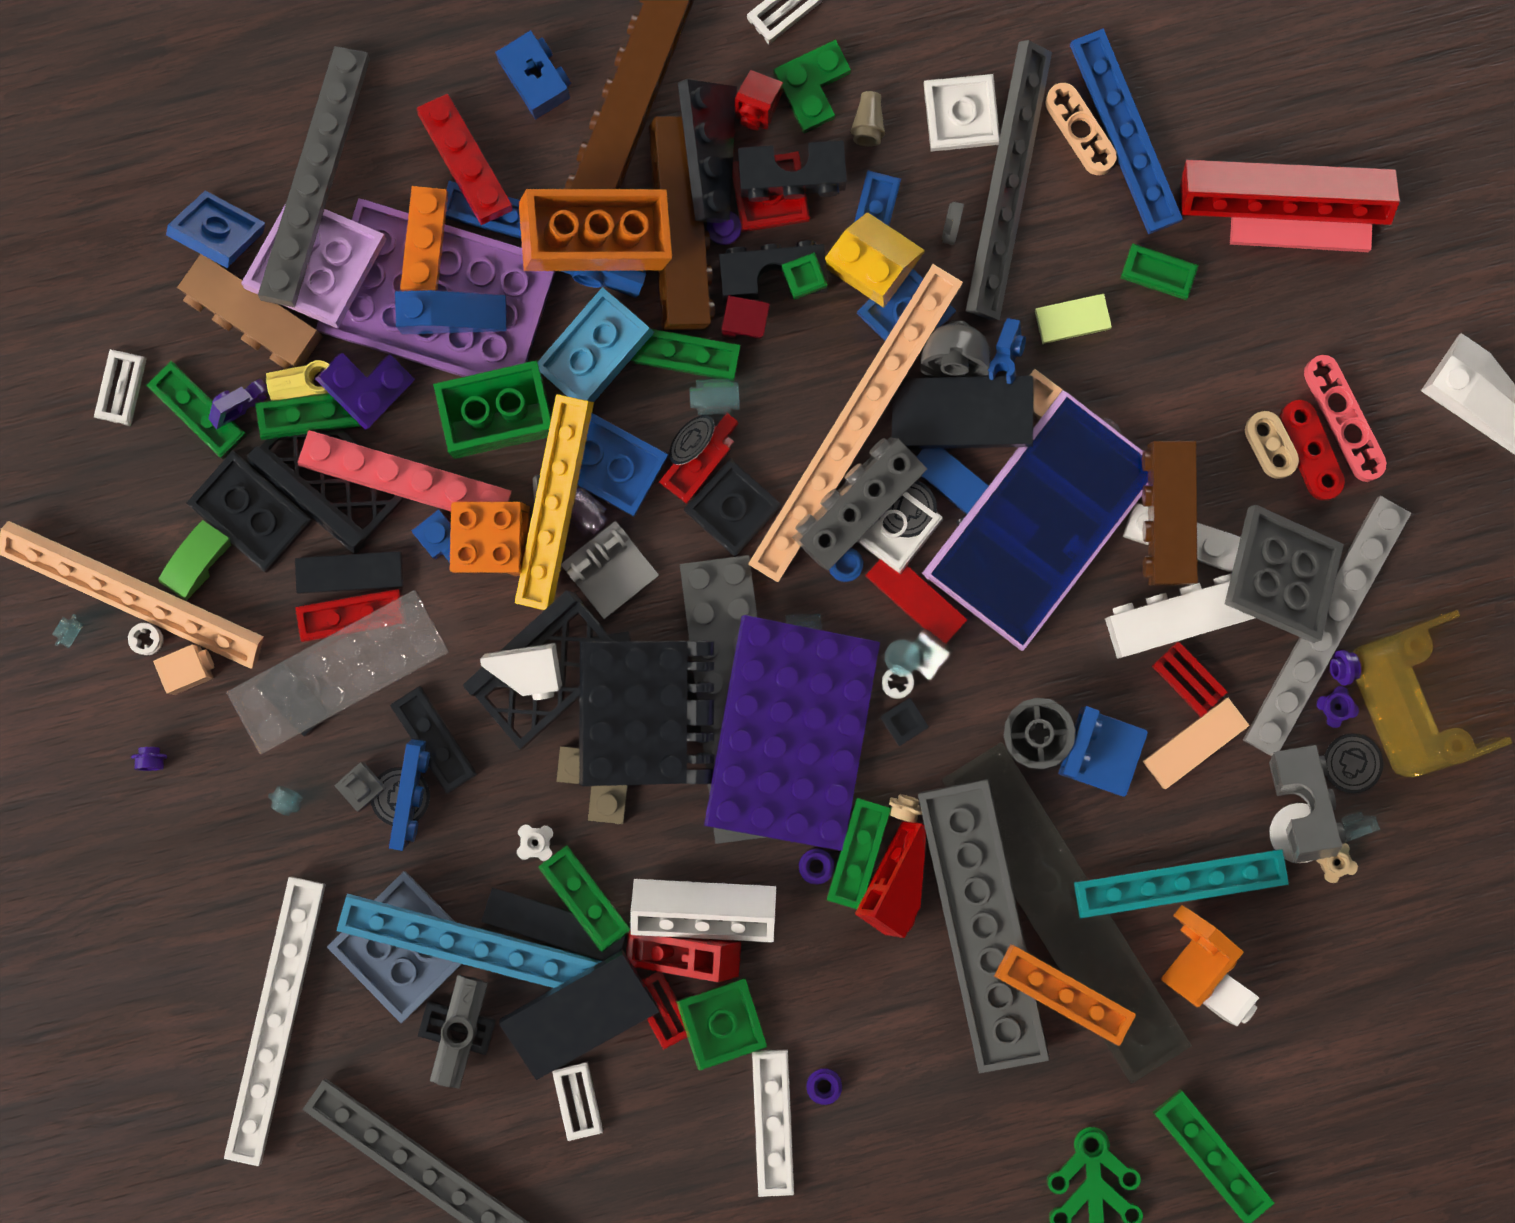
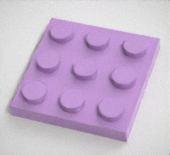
M285 206L241 282L244 289L258 294ZM325 209L295 308L286 307L339 328L386 242L385 235Z

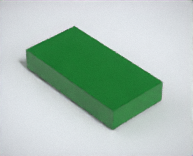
M1132 243L1120 278L1187 300L1199 265Z

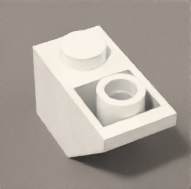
M1226 974L1215 987L1213 994L1203 1004L1223 1020L1238 1026L1240 1022L1246 1023L1257 1010L1255 1002L1259 997Z

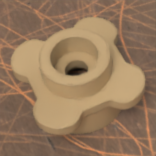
M899 794L898 799L891 797L889 800V805H891L890 815L895 818L916 823L918 815H922L921 807L918 805L919 800Z
M1347 843L1342 844L1343 847L1337 856L1316 860L1325 872V880L1330 883L1338 882L1339 877L1346 874L1354 875L1357 872L1358 865L1355 861H1352L1349 855L1350 847ZM1335 859H1339L1340 864L1338 866L1334 865Z

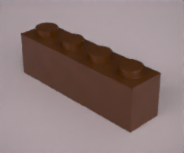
M1153 441L1148 444V450H1143L1142 469L1143 471H1148V485H1144L1142 489V503L1144 507H1148V521L1143 522L1142 528L1143 541L1148 542V556L1143 558V576L1149 577V585L1198 584L1196 441Z

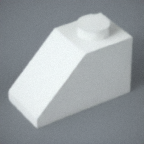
M555 643L486 653L480 658L482 667L522 696L532 695L533 700L554 697V691H559L562 686Z

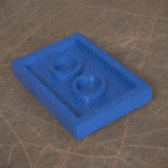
M592 413L577 486L635 517L665 464L668 454Z

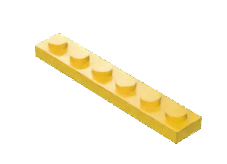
M556 394L515 598L516 604L545 610L554 602L594 402Z

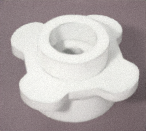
M523 825L519 828L518 835L521 837V843L517 849V855L521 859L526 860L529 857H538L540 860L546 861L552 856V850L549 847L550 839L553 837V830L549 826L531 828L529 825ZM532 840H538V845L533 846Z

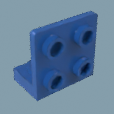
M1081 707L1074 726L1076 730L1074 745L1068 756L1062 761L1058 774L1124 797L1127 795L1148 732L1145 729L1099 713V710L1091 707Z

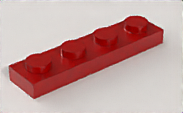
M445 94L417 107V114L480 225L511 212V202L450 96Z

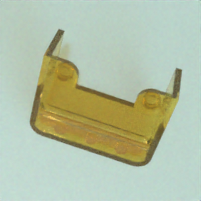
M1458 610L1434 616L1363 644L1353 651L1358 656L1361 664V675L1356 681L1391 767L1400 776L1417 777L1464 763L1513 743L1509 736L1494 737L1474 744L1472 737L1465 730L1451 728L1439 732L1412 666L1424 662L1432 653L1433 642L1428 629L1460 617Z

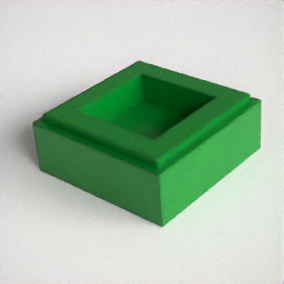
M815 252L782 264V270L794 300L827 288V283Z

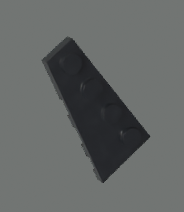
M686 79L678 83L695 221L722 223L730 220L737 86Z

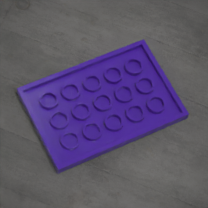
M747 615L741 616L704 826L843 851L880 642Z

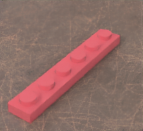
M308 430L298 460V466L447 511H451V504L453 502H509L512 494L511 490Z

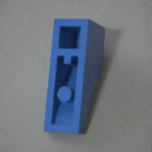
M433 290L395 291L396 327L402 335L507 331L506 295Z

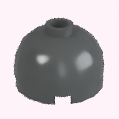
M951 321L946 325L940 326L933 330L921 351V372L928 378L946 376L987 377L991 355L985 336L964 321Z
M1033 698L1023 701L1011 711L1005 722L1004 740L1008 752L1017 762L1028 768L1046 769L1056 766L1068 756L1074 745L1076 730L1072 717L1063 706L1051 699Z

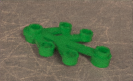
M1097 1127L1081 1129L1074 1139L1075 1153L1059 1171H1053L1048 1175L1046 1181L1048 1188L1055 1194H1063L1069 1188V1180L1086 1165V1179L1061 1207H1055L1050 1211V1223H1054L1055 1215L1060 1212L1066 1214L1065 1223H1071V1218L1087 1200L1089 1223H1104L1103 1199L1120 1214L1124 1223L1142 1222V1210L1136 1204L1128 1203L1101 1178L1100 1162L1118 1176L1119 1184L1126 1190L1136 1189L1141 1182V1177L1134 1168L1126 1167L1109 1151L1110 1142L1108 1136ZM1090 1138L1097 1140V1147L1092 1151L1085 1148V1142ZM1128 1172L1135 1174V1181L1130 1185H1126L1123 1182V1177ZM1057 1176L1064 1178V1185L1059 1189L1052 1187V1180ZM1129 1209L1137 1210V1217L1133 1221L1126 1220L1125 1214Z

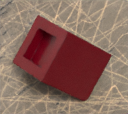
M728 296L722 325V336L736 339V335L740 334L762 338L769 315L770 303Z

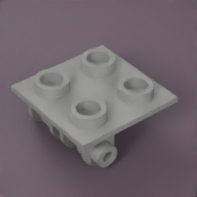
M616 521L561 564L604 619L659 576Z

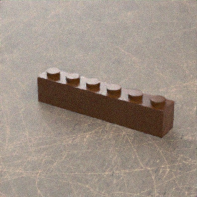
M656 116L649 125L653 189L667 190L672 251L670 262L663 270H658L662 331L704 330L711 324L710 320H713L715 315L714 301L709 299L708 286L712 284V267L706 263V252L710 248V234L708 230H704V222L695 221L682 116Z

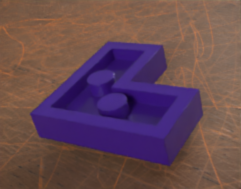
M343 353L339 354L315 378L364 429L369 428L415 380L391 354L386 356L366 377Z

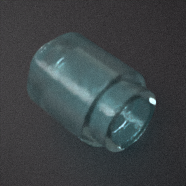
M730 379L696 380V387H690V408H697L698 415L731 414V410H740L738 382H730Z

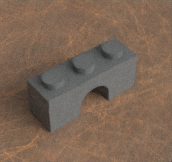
M1316 745L1274 752L1269 765L1277 796L1287 794L1298 795L1307 802L1310 809L1308 816L1291 819L1286 828L1294 863L1337 856L1343 847L1342 844H1345V833L1342 824L1336 823L1333 810H1336V798L1333 790L1327 789L1325 777L1328 775L1325 757L1323 755L1319 756Z

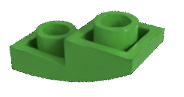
M202 520L174 553L158 579L159 583L187 601L210 577L208 569L231 546L230 539Z

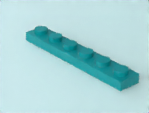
M1283 849L1074 883L1080 918L1289 885Z

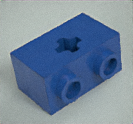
M531 30L495 52L499 64L535 120L570 99L567 86L571 85L568 76L561 66L555 69L549 60L553 56L549 46L542 37L537 40ZM534 68L542 74L538 79L530 73Z

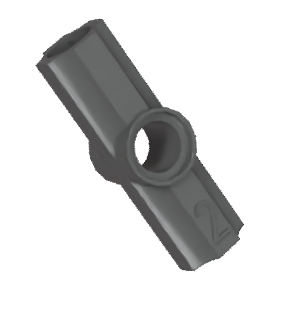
M457 976L446 1021L441 1029V1040L430 1078L431 1082L449 1088H461L471 1046L477 1034V1024L488 982L470 976ZM461 1022L467 1027L468 1036L466 1040L458 1041L451 1036L450 1027L452 1023Z

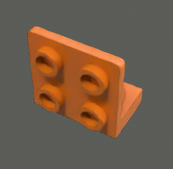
M453 502L451 504L450 571L453 573H508L513 576H520L530 528V506L522 502Z
M1181 905L1173 916L1183 924L1180 931L1190 938L1191 942L1165 972L1161 980L1193 1005L1200 1007L1213 994L1215 987L1224 976L1235 967L1237 960L1244 952L1216 927Z

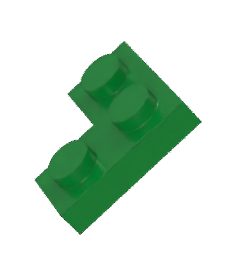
M836 39L774 69L773 73L776 79L783 82V93L804 134L835 119V114L822 87L851 73V69Z

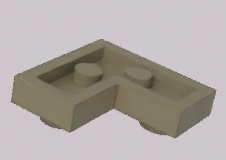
M560 746L556 782L579 784V748ZM628 785L591 786L588 821L624 824Z

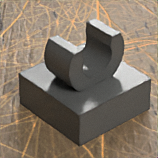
M360 762L334 785L357 812H361L386 789L364 762Z

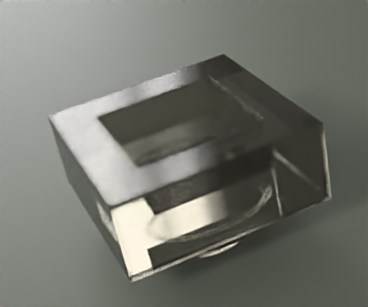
M925 629L917 637L903 659L931 680L937 675L954 650L929 630Z

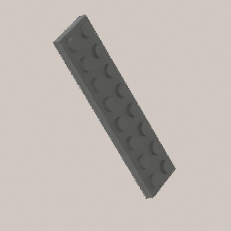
M749 555L680 564L689 641H714L713 656H691L692 661H714V670L705 672L693 670L695 683H714V692H696L697 699H714V725H700L701 732H714V741L703 743L704 752L714 755V763H705L706 768L714 769L741 616L757 617L751 566L748 564L750 562ZM708 784L709 795H710L711 784ZM714 828L715 844L765 838Z
M989 779L921 792L918 794L978 1071L979 1073L1049 1061L1050 1056L1038 1001L994 977L1010 944L1025 952L1027 951Z

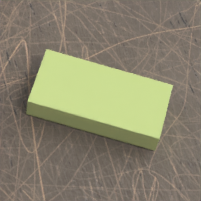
M1104 294L1035 309L1042 344L1106 331L1112 328Z

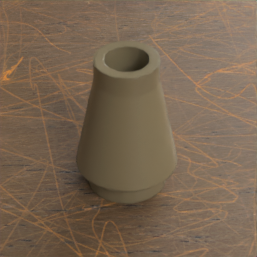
M866 91L861 94L858 110L851 128L853 141L861 146H877L881 143V138L885 136L881 107L882 96L877 92Z

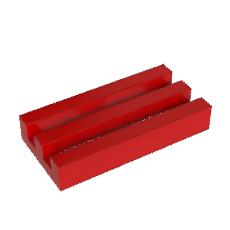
M1179 641L1152 665L1200 717L1204 716L1227 693L1221 684ZM1176 652L1215 692L1213 695L1173 656ZM1167 661L1206 701L1203 705L1163 666Z
M655 972L642 979V981L658 1004L659 1012L672 1034L671 1038L666 1039L655 1016L647 1018L664 1050L685 1039L687 1034L685 1030L679 1033L653 982L659 981L685 1029L676 1002L678 1001L664 973Z

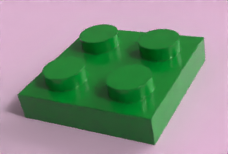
M745 978L676 1001L698 1070H703L767 1047Z

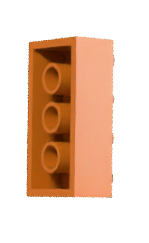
M526 189L519 201L524 271L663 270L672 259L667 190Z

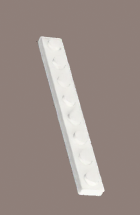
M292 876L288 878L224 1159L255 1166L262 1164L326 884Z

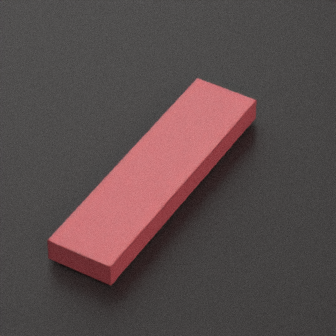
M1231 217L1230 245L1369 252L1372 247V224Z

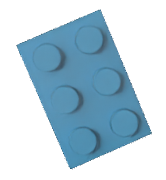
M602 287L538 361L540 372L566 396L594 402L653 335L654 331Z

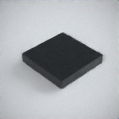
M730 458L683 510L730 554L736 557L778 512L782 504Z

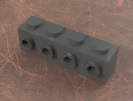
M890 437L888 440L883 438L877 442L869 452L872 456L863 465L860 463L855 465L846 474L845 479L847 482L838 491L832 489L820 502L822 507L813 516L811 514L805 516L795 527L798 532L792 538L820 567L829 570L927 470L899 439Z

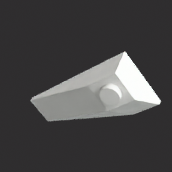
M1461 333L1421 391L1515 454V384L1490 352Z

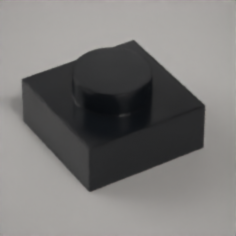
M908 698L880 716V719L898 746H901L929 728L911 698Z

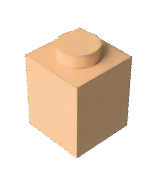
M192 644L153 661L166 694L176 695L214 679L211 670L214 669L213 660L207 649L202 650L201 646Z

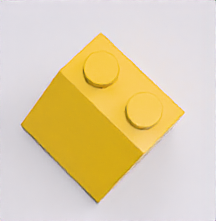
M867 212L843 232L825 257L827 270L885 308L922 257L925 250Z

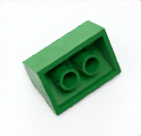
M537 360L433 384L448 453L453 459L548 438L552 416Z

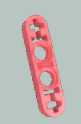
M1329 355L1316 356L1307 363L1304 369L1305 380L1354 476L1361 481H1373L1383 475L1386 470L1387 462L1338 363ZM1316 363L1321 367L1327 366L1330 372L1325 375L1329 385L1334 381L1338 384V386L1332 387L1324 394L1321 388H1324L1327 384L1322 376L1316 377L1314 375V371L1318 368ZM1337 393L1345 398L1346 408L1344 411L1335 412L1331 410L1328 404L1331 394ZM1347 425H1356L1361 429L1362 438L1360 442L1350 443L1346 440L1344 429ZM1368 444L1369 449H1366L1363 453L1368 461L1373 459L1376 461L1377 465L1372 468L1374 474L1370 470H1362L1361 465L1365 463V459L1361 452L1354 456L1353 450Z

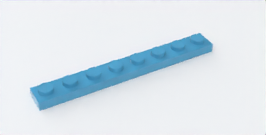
M351 894L346 895L336 930L552 988L602 962L597 959Z

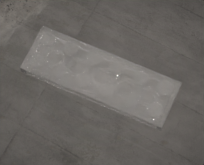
M413 590L226 693L256 749L262 755L446 655L449 651L416 590Z

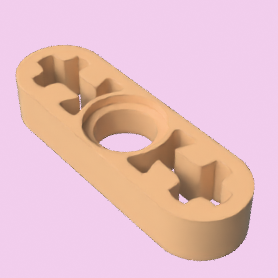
M1068 83L1054 85L1049 90L1045 101L1048 112L1086 170L1093 175L1108 173L1116 161L1115 148L1077 90ZM1057 93L1062 97L1066 95L1070 97L1067 106L1071 113L1076 108L1080 112L1074 113L1065 121L1063 118L1068 114L1067 109L1063 104L1058 106L1054 104ZM1082 120L1088 123L1090 134L1087 137L1079 138L1072 133L1071 125L1075 121ZM1094 137L1098 139L1093 145L1099 154L1104 152L1107 154V158L1104 161L1105 165L1101 162L1093 163L1092 159L1095 153L1090 145L1086 150L1082 148V146L1088 145Z

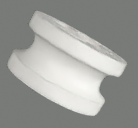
M139 623L130 630L128 644L136 653L153 655L162 647L163 634L155 625ZM147 629L151 631L150 638L154 640L151 646L144 645L145 649H142L140 647L142 641L138 639V635L140 633L146 634Z
M897 666L885 672L881 684L886 695L899 699L911 692L914 679L909 670ZM897 673L899 677L905 676L907 678L908 684L903 685L906 688L903 692L899 693L896 688H889L888 681H892L889 677L891 674Z

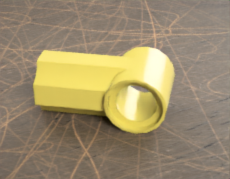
M315 360L306 366L266 373V384L271 401L327 394L328 392L322 386L317 387L314 385V378L318 372L323 371L329 364L322 360Z

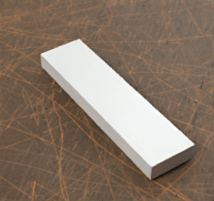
M788 1049L752 1052L758 1197L794 1195Z

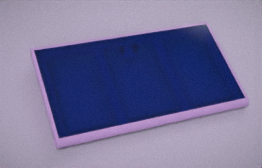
M1062 391L1033 428V447H1018L922 574L1019 650L1024 651L1142 496L1143 486L1148 485V471H1143L1142 469L1143 451L1069 393Z

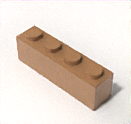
M200 254L177 287L186 295L183 301L200 313L204 307L215 314L211 320L225 330L230 331L234 327L242 332L243 335L240 339L258 351L263 346L272 352L269 359L282 368L288 369L290 365L294 368L303 366L323 336L316 329L280 305L261 301L258 294L244 289L241 279Z

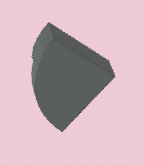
M953 201L950 203L941 238L943 240L942 243L955 244L964 207L963 203Z

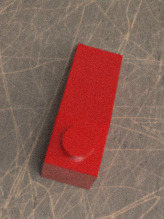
M901 822L855 912V915L884 935L905 938L914 926L915 917L921 907L926 845L925 825L922 823Z
M631 931L628 933L626 956L635 968L713 982H721L739 977L741 941L631 935Z

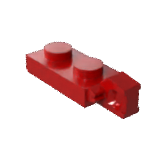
M726 413L718 425L714 426L713 435L705 449L688 463L681 465L673 463L659 483L684 503L688 504L730 451L734 441L729 436L739 424L738 421Z

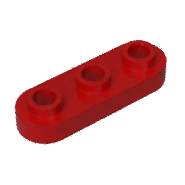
M1304 400L1292 401L1281 410L1279 418L1298 453V468L1309 493L1318 500H1330L1338 496L1344 488L1343 473L1315 408ZM1296 411L1304 414V423H1298L1295 420L1294 414ZM1310 443L1317 445L1319 449L1317 455L1309 453L1308 445ZM1323 476H1329L1332 479V486L1330 488L1322 484Z

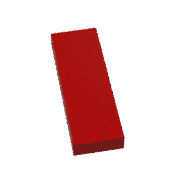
M880 559L865 575L867 579L942 646L967 621L960 612L908 566L899 574Z
M400 589L295 607L301 642L407 624Z

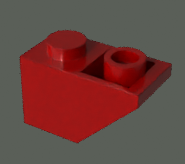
M750 70L735 97L736 118L740 119V123L743 126L753 130H759L760 127L768 130L783 93V82Z

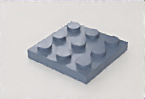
M403 871L374 900L455 922L406 871ZM342 932L327 946L400 1023H403L462 965L457 962Z

